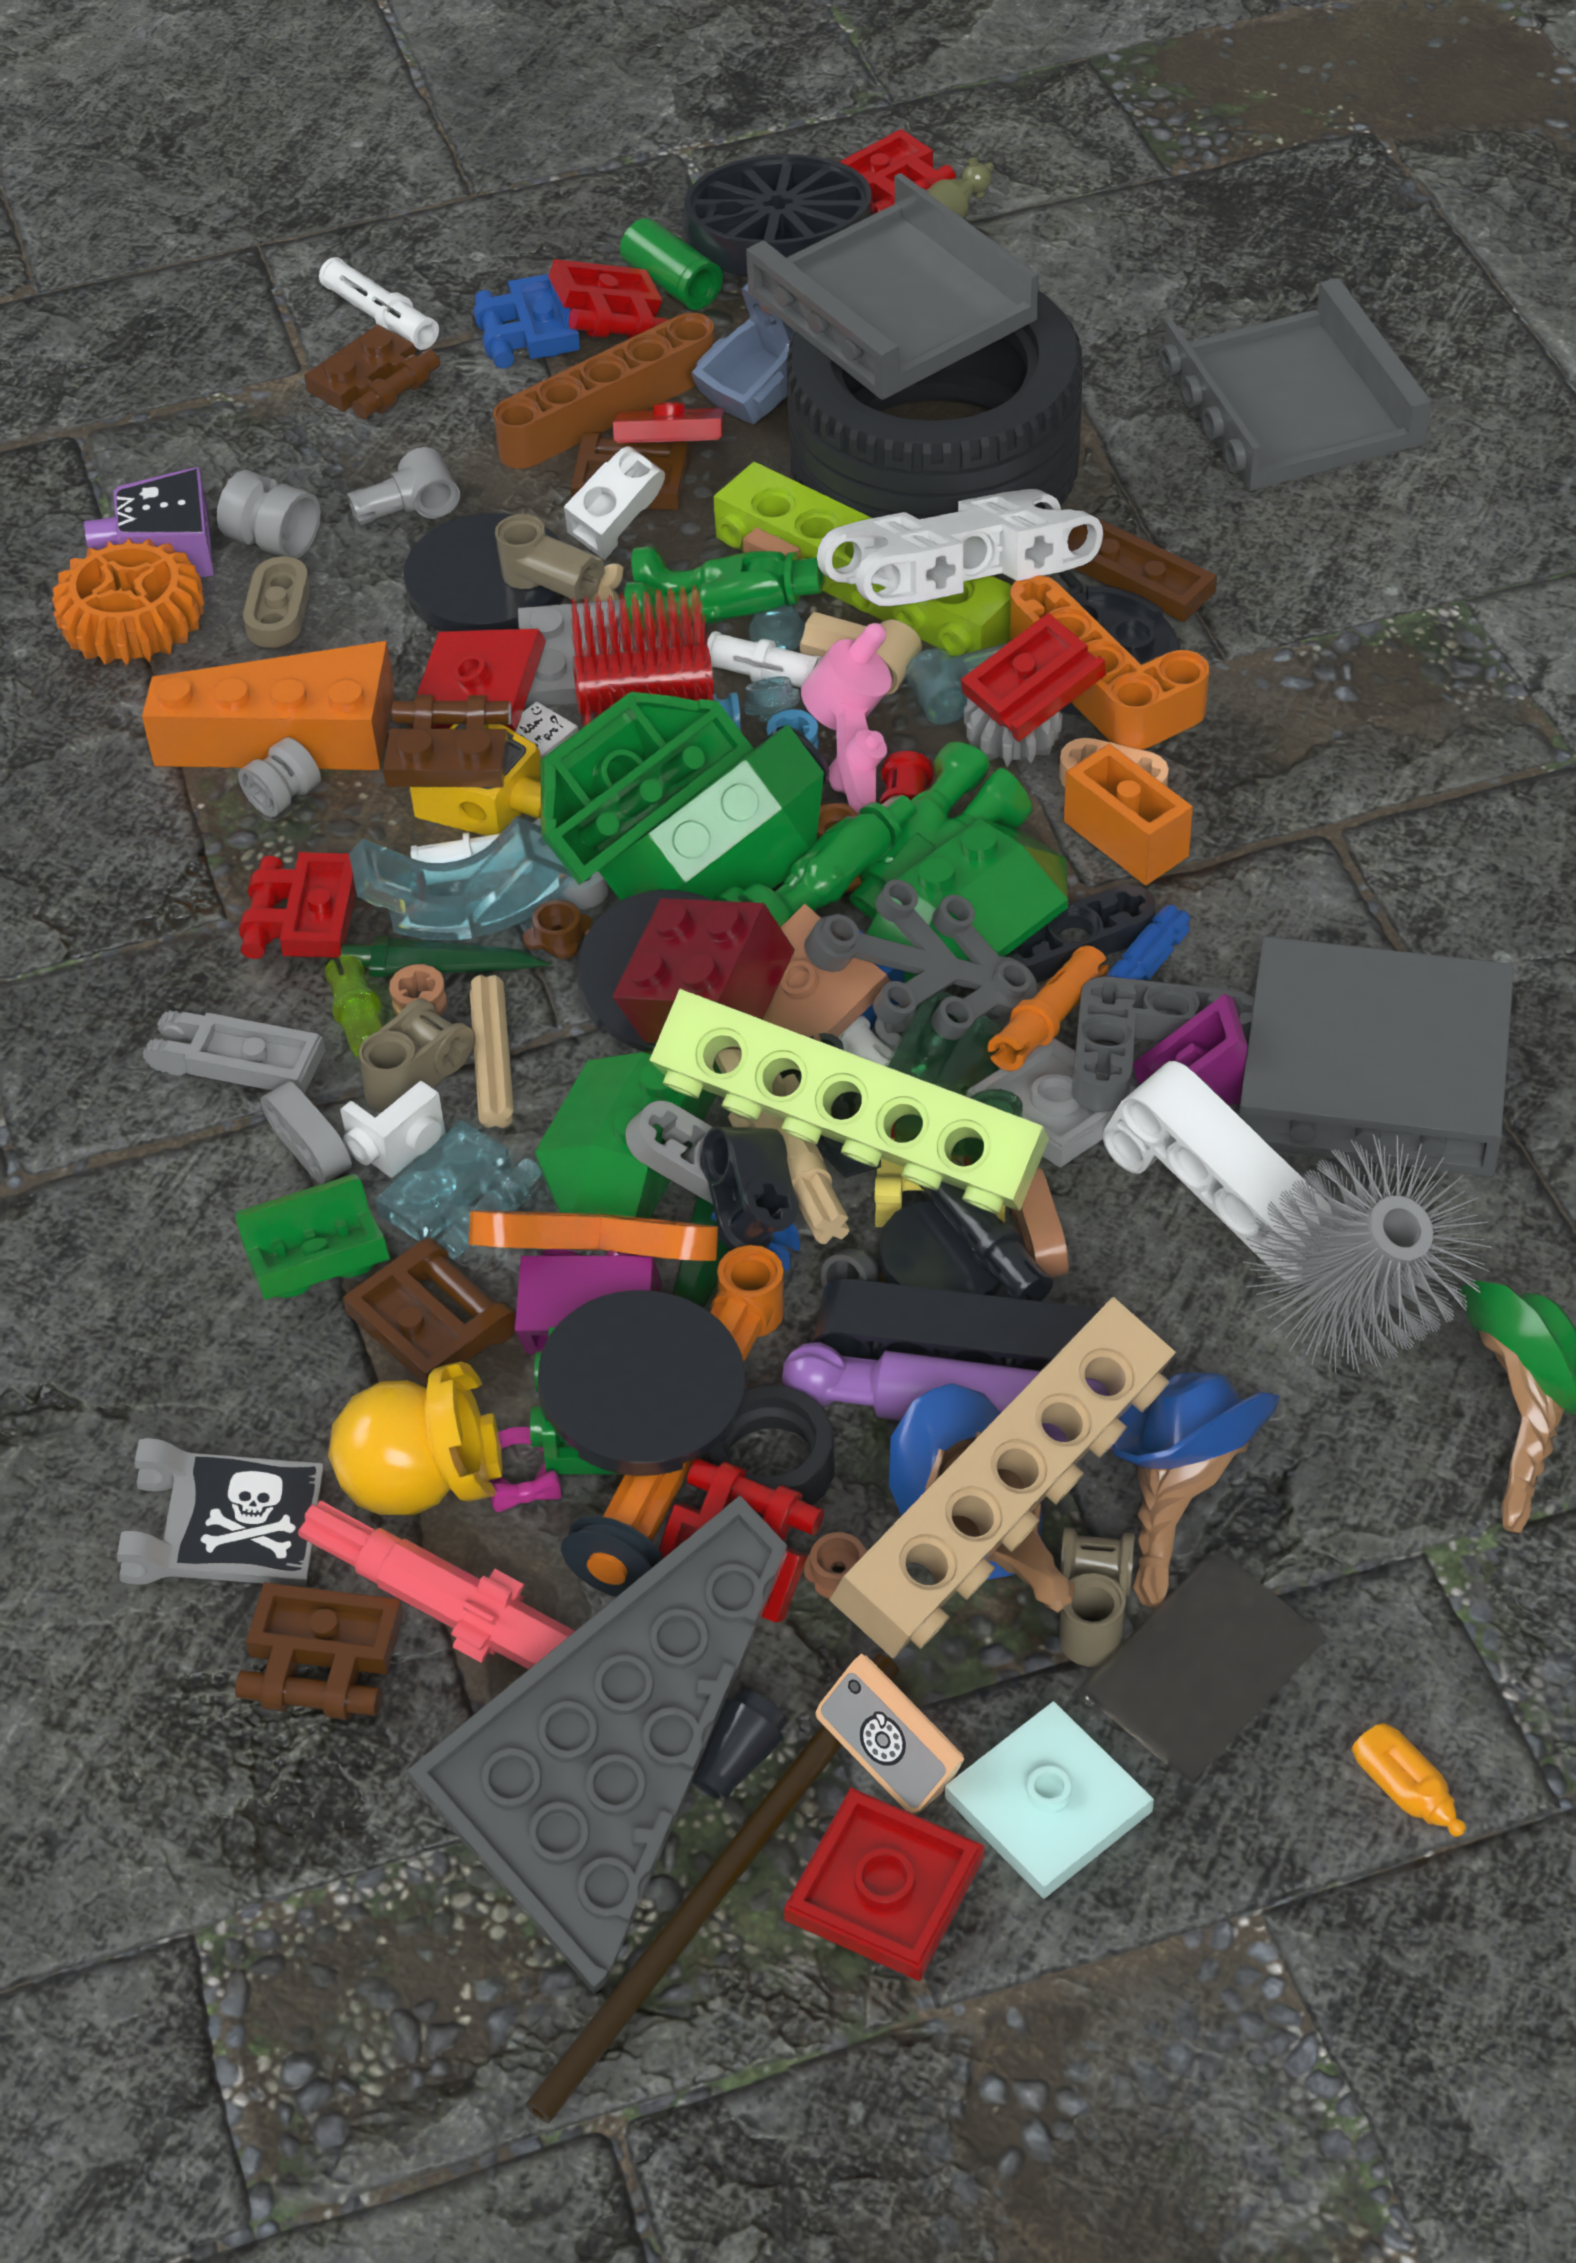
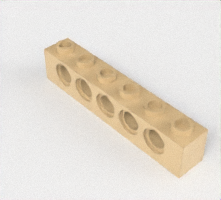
M1112 1297L844 1575L829 1600L891 1658L894 1659L910 1641L922 1649L950 1618L941 1609L956 1592L968 1600L995 1570V1567L987 1561L994 1551L1003 1544L1013 1552L1040 1522V1519L1032 1513L1040 1502L1047 1496L1057 1505L1084 1475L1076 1464L1090 1450L1098 1458H1101L1127 1429V1426L1119 1418L1132 1404L1143 1413L1166 1388L1170 1381L1161 1372L1175 1355L1176 1351L1116 1298ZM1085 1378L1095 1379L1104 1384L1110 1396H1103L1094 1392L1087 1384ZM1042 1423L1053 1424L1060 1428L1066 1435L1068 1442H1059L1049 1437L1044 1431ZM997 1469H1006L1017 1474L1023 1482L1024 1489L1012 1488L1001 1480ZM952 1516H964L972 1520L978 1527L980 1536L973 1537L960 1532L955 1526ZM917 1563L926 1567L932 1573L935 1584L923 1585L916 1582L909 1575L906 1564Z

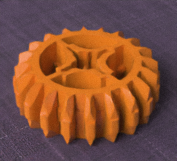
M130 538L124 544L113 545L108 540L106 548L101 550L87 548L86 558L70 559V570L58 573L59 583L53 588L54 596L52 601L55 609L56 624L58 629H61L62 635L69 643L71 650L82 651L86 660L99 656L105 665L110 664L115 659H122L126 666H128L133 659L142 657L150 663L152 654L158 652L171 655L172 644L188 643V633L199 629V619L204 614L203 587L200 575L196 573L195 565H192L188 560L186 553L175 552L171 543L156 547L150 538L141 544L133 543Z

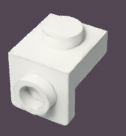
M419 1081L376 1118L352 1101H349L340 1109L345 1130L343 1141L347 1150L361 1164L369 1165L371 1163L391 1178L419 1155L426 1154L432 1150L439 1139L446 1133L439 1093L422 1081Z

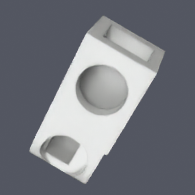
M626 446L622 448L608 463L605 462L564 506L567 532L605 560L618 546L619 535L638 513L647 508L658 495L665 480L664 471L632 447Z

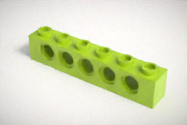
M752 462L713 496L716 538L725 542L730 547L743 551V538L757 527L800 548L801 559L817 557L822 539L829 531L854 522L872 519L757 462ZM846 541L835 549L832 556L834 569L850 564L854 555V547L851 542ZM826 575L824 576V592L883 621H901L914 629L921 640L976 667L1010 641V588L1012 585L992 575L963 581V593L894 606H878L861 596L857 590L856 583L837 582ZM871 583L874 592H880L886 588L882 585Z

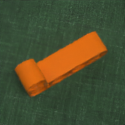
M1037 575L1030 579L1013 583L1010 588L1011 641L1049 612L1088 646V651L1096 658L1100 656L1105 660L1106 675L1071 703L1111 743L1143 750L1179 734L1203 720L1206 715L1209 664L1203 656L1189 650H1176L1141 665L1073 597L1050 577Z

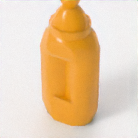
M1386 1723L1377 1724L1354 1742L1351 1750L1358 1765L1402 1811L1412 1817L1422 1818L1429 1825L1434 1824L1436 1826L1448 1827L1449 1833L1454 1837L1464 1834L1466 1825L1462 1820L1456 1818L1455 1801L1449 1794L1448 1784L1443 1775L1399 1730Z

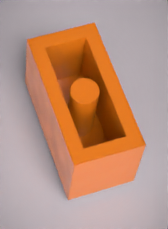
M1107 744L1066 771L1064 822L1145 886L1189 857L1193 806L1113 745Z

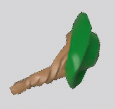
M1471 1280L1472 1283L1479 1286V1288L1474 1287L1481 1293L1467 1283L1459 1288L1462 1291L1457 1289L1459 1293L1466 1296L1463 1297L1458 1294L1467 1301V1303L1463 1302L1468 1307L1462 1303L1467 1310L1463 1307L1462 1309L1473 1330L1481 1337L1485 1347L1495 1353L1498 1362L1508 1373L1511 1393L1521 1414V1424L1510 1462L1509 1479L1501 1505L1504 1529L1510 1532L1521 1533L1530 1518L1531 1498L1535 1491L1534 1487L1537 1484L1538 1476L1545 1470L1544 1459L1554 1449L1552 1438L1557 1435L1556 1428L1563 1413L1576 1416V1326L1563 1308L1551 1298L1528 1292L1518 1295L1505 1285Z

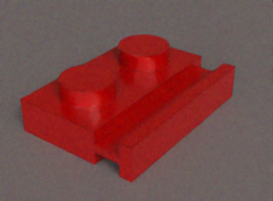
M1048 612L961 679L962 692L999 726L1005 725L1012 732L1013 738L1020 742L1106 675V663L1102 657L1098 656L1096 658L1088 651V646Z

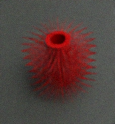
M695 585V597L692 587L693 599L691 594L693 614L690 606V625L688 595L685 597V588L682 589L681 587V592L679 591L681 607L679 601L678 603L681 622L677 613V602L675 612L674 592L672 600L671 588L670 592L668 589L669 601L667 596L668 610H665V617L663 598L661 603V592L659 590L658 593L657 589V594L655 593L657 623L656 618H654L655 624L653 623V605L650 606V595H647V590L646 595L644 592L643 618L645 630L644 628L642 630V613L640 624L639 600L637 608L636 593L634 597L633 591V597L631 596L633 624L631 620L630 632L628 607L626 613L625 597L623 599L622 593L621 598L620 594L619 620L621 632L619 631V643L617 615L615 619V606L612 603V595L610 601L609 594V599L607 598L609 621L607 627L610 643L608 641V653L606 625L604 626V611L601 608V599L599 604V595L596 596L595 604L596 636L593 635V618L590 615V605L588 609V600L584 596L583 616L585 627L583 625L586 640L584 649L582 647V628L580 636L579 612L577 616V605L574 598L572 599L571 623L575 656L573 655V675L579 715H581V722L583 717V727L591 722L590 714L591 717L594 714L595 719L629 692L675 696L695 701L700 699L714 700V680L711 657L707 645L708 634L705 643V615L702 624V601L700 600L699 606V593L697 590L696 596ZM631 625H632V631H633V636H634L635 645H634L633 639H632V641H631ZM620 637H621L623 652H622V651L620 652ZM596 639H597L599 654H598V653L596 654Z

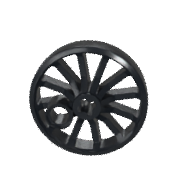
M776 154L734 161L706 173L689 188L684 203L685 242L717 264L723 272L748 277L747 248L764 240L787 258L874 215L871 188L867 180L853 168L840 162L817 156Z

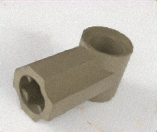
M512 515L500 521L497 525L495 537L503 580L509 586L518 589H531L541 585L582 602H585L584 596L589 601L598 592L600 581L605 574L602 558L546 535L542 520L533 515Z

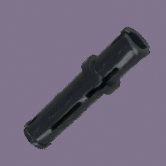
M942 1181L938 1190H932L919 1185L933 1200V1203L956 1231L968 1242L973 1250L972 1257L981 1270L991 1272L997 1277L1012 1298L1042 1301L1050 1293L1053 1287L1052 1278L1029 1255L1023 1246L1022 1235L1013 1225L1004 1224L995 1213L980 1209L964 1201L962 1197L965 1190Z

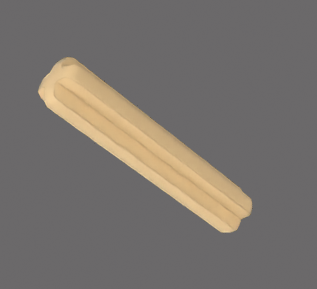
M480 974L472 979L470 990L472 1030L475 1034L473 1048L478 1117L480 1123L486 1128L494 1126L505 1128L512 1122L514 1105L504 982L496 975L485 977Z

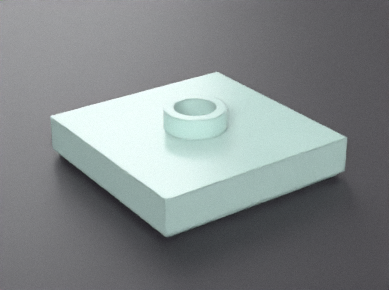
M1054 1701L945 1785V1799L1043 1899L1153 1812L1154 1799Z

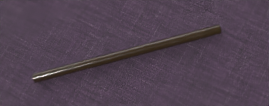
M877 1654L873 1658L872 1662L893 1681L899 1673L896 1663L883 1654ZM823 1725L812 1736L526 2102L528 2110L539 2120L548 2124L553 2120L842 1747V1744Z

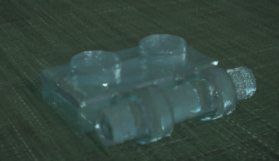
M460 1120L375 1199L379 1216L419 1242L425 1238H434L442 1230H445L446 1233L438 1240V1243L448 1251L450 1258L456 1259L469 1246L478 1247L468 1244L470 1210H517L530 1197L529 1189L542 1177V1172L539 1166L528 1158L523 1159L512 1171L508 1170L507 1168L511 1165L508 1149ZM481 1193L485 1195L474 1207L468 1206Z

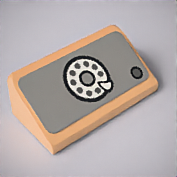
M862 1653L850 1664L820 1702L816 1710V1718L902 1808L911 1814H919L945 1791V1785L954 1779L964 1761V1755Z

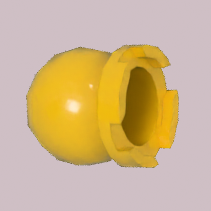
M460 1361L435 1368L429 1375L427 1388L408 1380L383 1381L351 1397L332 1424L328 1457L341 1489L357 1506L379 1515L414 1516L438 1505L450 1488L461 1501L465 1502L489 1498L497 1494L492 1483L489 1482V1480L501 1478L503 1473L502 1452L494 1413L480 1415L471 1389L478 1388L483 1384L471 1365Z

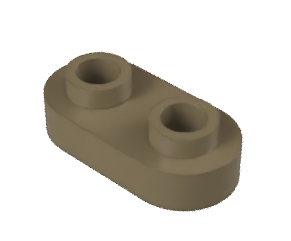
M280 556L265 560L255 568L243 610L247 637L255 645L265 648H280L292 642L300 634L311 590L307 568L303 562L293 557Z

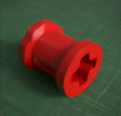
M899 751L888 756L882 764L881 774L882 780L886 784V791L881 796L880 804L882 805L892 796L905 795L912 800L919 793L926 791L934 777L933 764L929 758L914 751Z

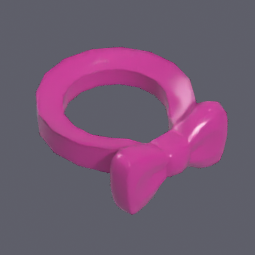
M513 1427L498 1432L501 1450L513 1444L531 1445L529 1427ZM536 1447L544 1455L543 1447ZM545 1462L533 1481L511 1484L502 1477L489 1480L497 1492L495 1496L490 1497L491 1506L496 1512H502L520 1503H530L534 1500H557L561 1498L562 1482L555 1471L546 1473Z

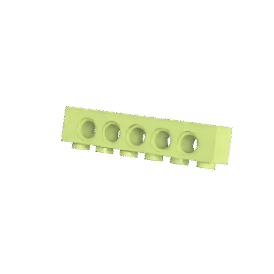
M682 989L678 991L649 1060L665 1075L663 1084L679 1093L699 1098L702 1089L724 1097L721 1106L734 1114L753 1121H758L761 1112L784 1120L781 1130L796 1138L817 1144L820 1136L823 1135L843 1143L841 1153L849 1158L873 1167L878 1166L881 1158L904 1167L901 1176L905 1179L932 1190H938L941 1181L965 1190L962 1197L964 1201L995 1214L1000 1213L1002 1205L1018 1211L1021 1210L1049 1141V1137L1042 1125ZM727 1047L741 1048V1061L733 1071L725 1074L714 1072V1059L721 1050ZM787 1069L801 1071V1083L794 1093L784 1097L772 1094L773 1081L780 1072ZM850 1091L861 1094V1107L853 1117L844 1120L832 1117V1104L840 1094ZM907 1114L922 1117V1130L914 1140L907 1143H898L891 1139V1129L898 1118ZM967 1137H975L984 1142L983 1154L976 1163L970 1166H958L952 1163L951 1152L958 1141Z

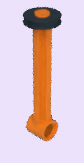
M754 1245L737 1247L726 1253L720 1260L717 1270L718 1291L712 1301L710 1312L723 1323L735 1339L743 1362H745L757 1337L765 1336L776 1330L781 1324L784 1315V1269L782 1262L774 1252ZM695 1459L683 1463V1469L671 1473L650 1476L624 1475L603 1517L597 1515L585 1516L571 1523L569 1534L563 1538L560 1550L565 1563L574 1574L591 1587L610 1596L617 1597L659 1563L663 1556L653 1544V1540Z

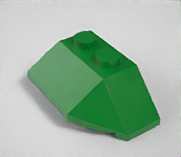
M629 692L540 760L542 838L578 885H580L754 748L718 701L704 699L695 701L675 696Z
M786 724L599 869L598 872L620 901L636 894L655 890L687 891L717 901V898L733 886L747 889L751 885L759 883L773 889L789 876L793 863L803 856L817 841L824 771L791 727Z
M980 818L897 878L909 883L915 889L918 895V904L914 909L957 959L971 962V960L952 937L941 934L933 924V912L946 896L958 895L970 902L975 911V918L971 925L997 955L1005 957L1068 909L1066 858L1023 831ZM891 897L894 902L902 905L898 899ZM877 912L866 935L914 947L893 922L886 920ZM948 912L952 918L959 920L954 914ZM904 971V983L917 976V974Z
M653 1051L587 1060L535 1150L537 1163L559 1213H589L651 1218L671 1180L644 1165L633 1156L626 1142L628 1123L647 1105L655 1101L673 1103L704 1121L717 1095L702 1089L699 1098H693L663 1084L665 1075L649 1061ZM714 1061V1072L722 1074L716 1061ZM655 1123L652 1126L656 1130L654 1140L663 1145L666 1143L662 1138L663 1128ZM687 1141L683 1145L689 1148L691 1142ZM688 1148L681 1154V1158L683 1157V1155L685 1154V1152L688 1150Z

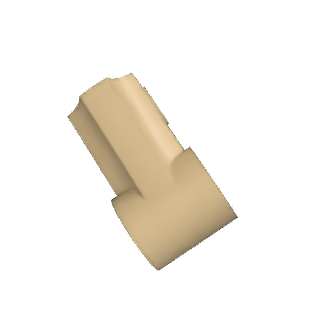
M813 612L805 623L804 634L800 642V653L811 656L817 655L823 658L835 642L843 639L856 640L867 626ZM886 620L880 623L886 630V639L876 653L888 666L892 678L891 687L885 695L893 694L899 688L922 650L921 639L916 631L909 625L897 620Z

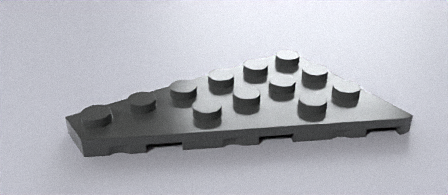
M741 1496L737 1497L407 1770L410 1782L594 1994L604 1987L609 1979L787 1557L786 1543Z

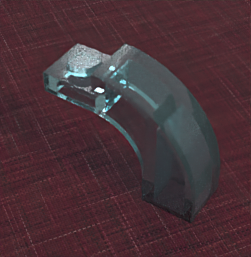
M517 816L489 846L470 857L458 861L445 863L419 861L363 838L349 853L357 897L366 900L374 906L388 908L394 932L420 939H469L510 928L532 917L534 910L539 905L554 900L574 880L542 838L541 826Z

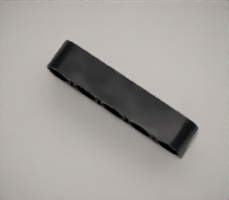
M838 1279L831 1281L824 1288L813 1343L821 1342L834 1348L841 1356L879 1360L885 1351L1042 1371L1101 1308L857 1279Z

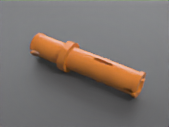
M1092 946L1079 947L1072 954L1068 962L1047 981L1045 986L1032 999L1022 1000L1012 1010L1010 1022L989 1041L988 1052L996 1051L999 1047V1050L990 1057L991 1060L1005 1071H1015L1026 1062V1059L1038 1046L1048 1045L1058 1035L1060 1022L1080 1003L1081 990L1084 984L1091 979L1105 977L1108 973V964L1101 965L1098 968L1106 960L1105 955Z

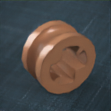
M413 964L396 972L390 980L389 987L395 1015H399L415 999L424 998L435 1005L437 1014L442 1016L447 1008V995L444 991L445 983L441 973L434 967L425 964Z

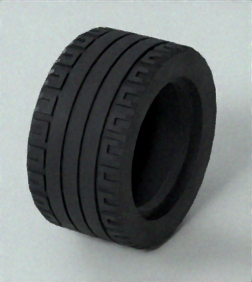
M1038 291L1037 320L884 400L877 397L795 331L794 337L789 344V351L787 352L789 442L793 480L871 518L906 512L920 520L958 512V501L1026 489L1041 490L1055 497L1061 506L1068 499V494L1072 491L1074 480L1077 478L1080 450L1083 361L1082 347L1071 321L1044 293ZM928 400L963 402L989 410L965 418L939 421L906 419L880 412L893 406ZM1043 502L1034 505L1036 507L1045 509V505Z

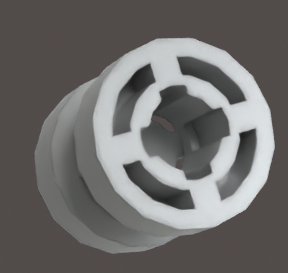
M289 737L281 739L270 747L267 758L251 761L240 769L238 773L239 783L248 800L257 810L269 817L279 815L290 806L291 798L294 795L307 794L318 786L321 781L320 771L311 754L299 742Z

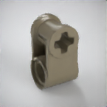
M424 998L415 999L410 1002L399 1015L379 1031L367 1037L360 1045L359 1060L367 1104L372 1109L382 1113L419 1081L433 1088L445 1077L458 1071L465 1064L474 1047L475 1034L473 1030L463 1023L452 1024L437 1014L435 1005Z
M1064 1527L1060 1572L1075 1584V1591L1072 1603L1065 1605L1060 1611L1059 1643L1065 1656L1076 1664L1087 1667L1102 1666L1111 1662L1120 1653L1123 1643L1126 1596H1130L1135 1533L1124 1532L1120 1539L1080 1536L1077 1535L1075 1528ZM1083 1619H1096L1100 1621L1091 1622Z

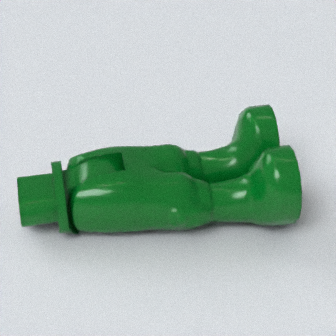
M649 546L637 547L633 549L631 559L634 582H627L624 593L626 613L628 607L629 627L631 620L633 624L631 612V596L633 597V591L634 597L636 593L637 608L639 600L640 624L642 613V630L643 628L645 630L643 599L645 603L644 592L646 595V590L647 595H650V606L653 605L654 624V618H656L657 623L655 593L657 594V589L658 593L659 590L661 592V603L663 598L665 617V610H668L667 596L669 601L668 589L670 592V588L672 590V600L674 592L675 612L677 602V613L681 622L678 603L679 601L681 607L679 591L681 592V587L682 589L685 588V597L688 595L690 623V606L693 614L691 594L693 599L692 587L695 597L694 585L696 586V596L697 590L699 593V606L700 600L702 601V623L705 615L706 624H715L735 617L781 608L783 605L789 607L798 604L800 596L822 593L825 575L818 567L817 557L799 559L796 552H789L785 556L783 553L776 551H750L708 560L694 570L675 571L668 569L656 548Z
M948 742L934 760L933 766L937 780L930 790L919 793L911 800L917 814L900 826L902 835L895 845L880 860L860 874L861 884L849 896L853 906L873 921L878 912L875 905L876 897L887 882L900 877L978 818L1014 829L1021 826L1032 813V803L1025 789L1008 770L1001 767L996 769L985 781L978 794L966 809L958 816L948 818V814L954 804L964 794L972 792L984 781L990 766L988 757L980 749L963 742Z
M905 795L892 796L882 805L870 802L860 809V815L856 817L847 816L829 828L803 856L793 863L789 876L784 881V885L775 892L771 888L759 883L753 884L747 889L733 886L717 898V901L765 903L780 927L804 904L815 912L818 908H822L828 903L838 901L857 876L880 860L895 845L902 835L900 826L917 814L916 808Z

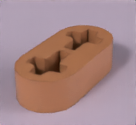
M1038 1167L1021 1210L1018 1211L1010 1208L1015 1228L1023 1237V1246L1034 1261L1050 1277L1067 1275L1069 1260L1063 1229L1044 1172L1041 1167Z

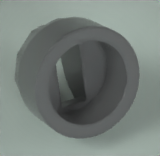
M858 1248L840 1250L824 1262L821 1269L822 1285L825 1288L831 1281L855 1279L857 1271L859 1272V1280L877 1282L879 1278L878 1264L870 1253Z

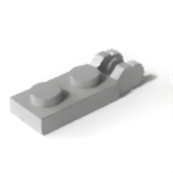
M169 1010V1012H164L157 1024V1030L160 1031V1035H163L164 1039H168V1041L163 1039L157 1040L156 1038L154 1041L150 1040L143 1051L144 1055L142 1058L146 1060L145 1063H148L150 1067L162 1073L168 1072L171 1075L182 1076L187 1072L190 1075L272 1091L290 1081L305 1095L326 1050L323 1037L317 1033L212 1013H206L203 1016Z

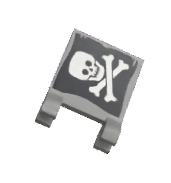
M139 1439L134 1462L135 1468L139 1469L137 1488L152 1492L165 1491L172 1488L163 1541L144 1532H121L117 1552V1562H122L119 1573L120 1582L141 1585L172 1576L262 1584L267 1582L307 1587L313 1544L299 1537L298 1530L305 1522V1513L312 1504L316 1506L320 1501L324 1463L189 1453L163 1440Z

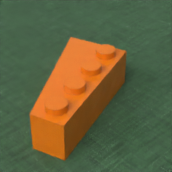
M387 641L152 676L142 713V720L154 766L243 768L253 760H264L267 758L270 747L281 739L289 737L299 742L311 754L318 769L380 770L395 695Z

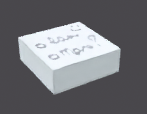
M536 701L522 713L517 731L514 732L533 742L540 750L542 759L577 733L578 726Z

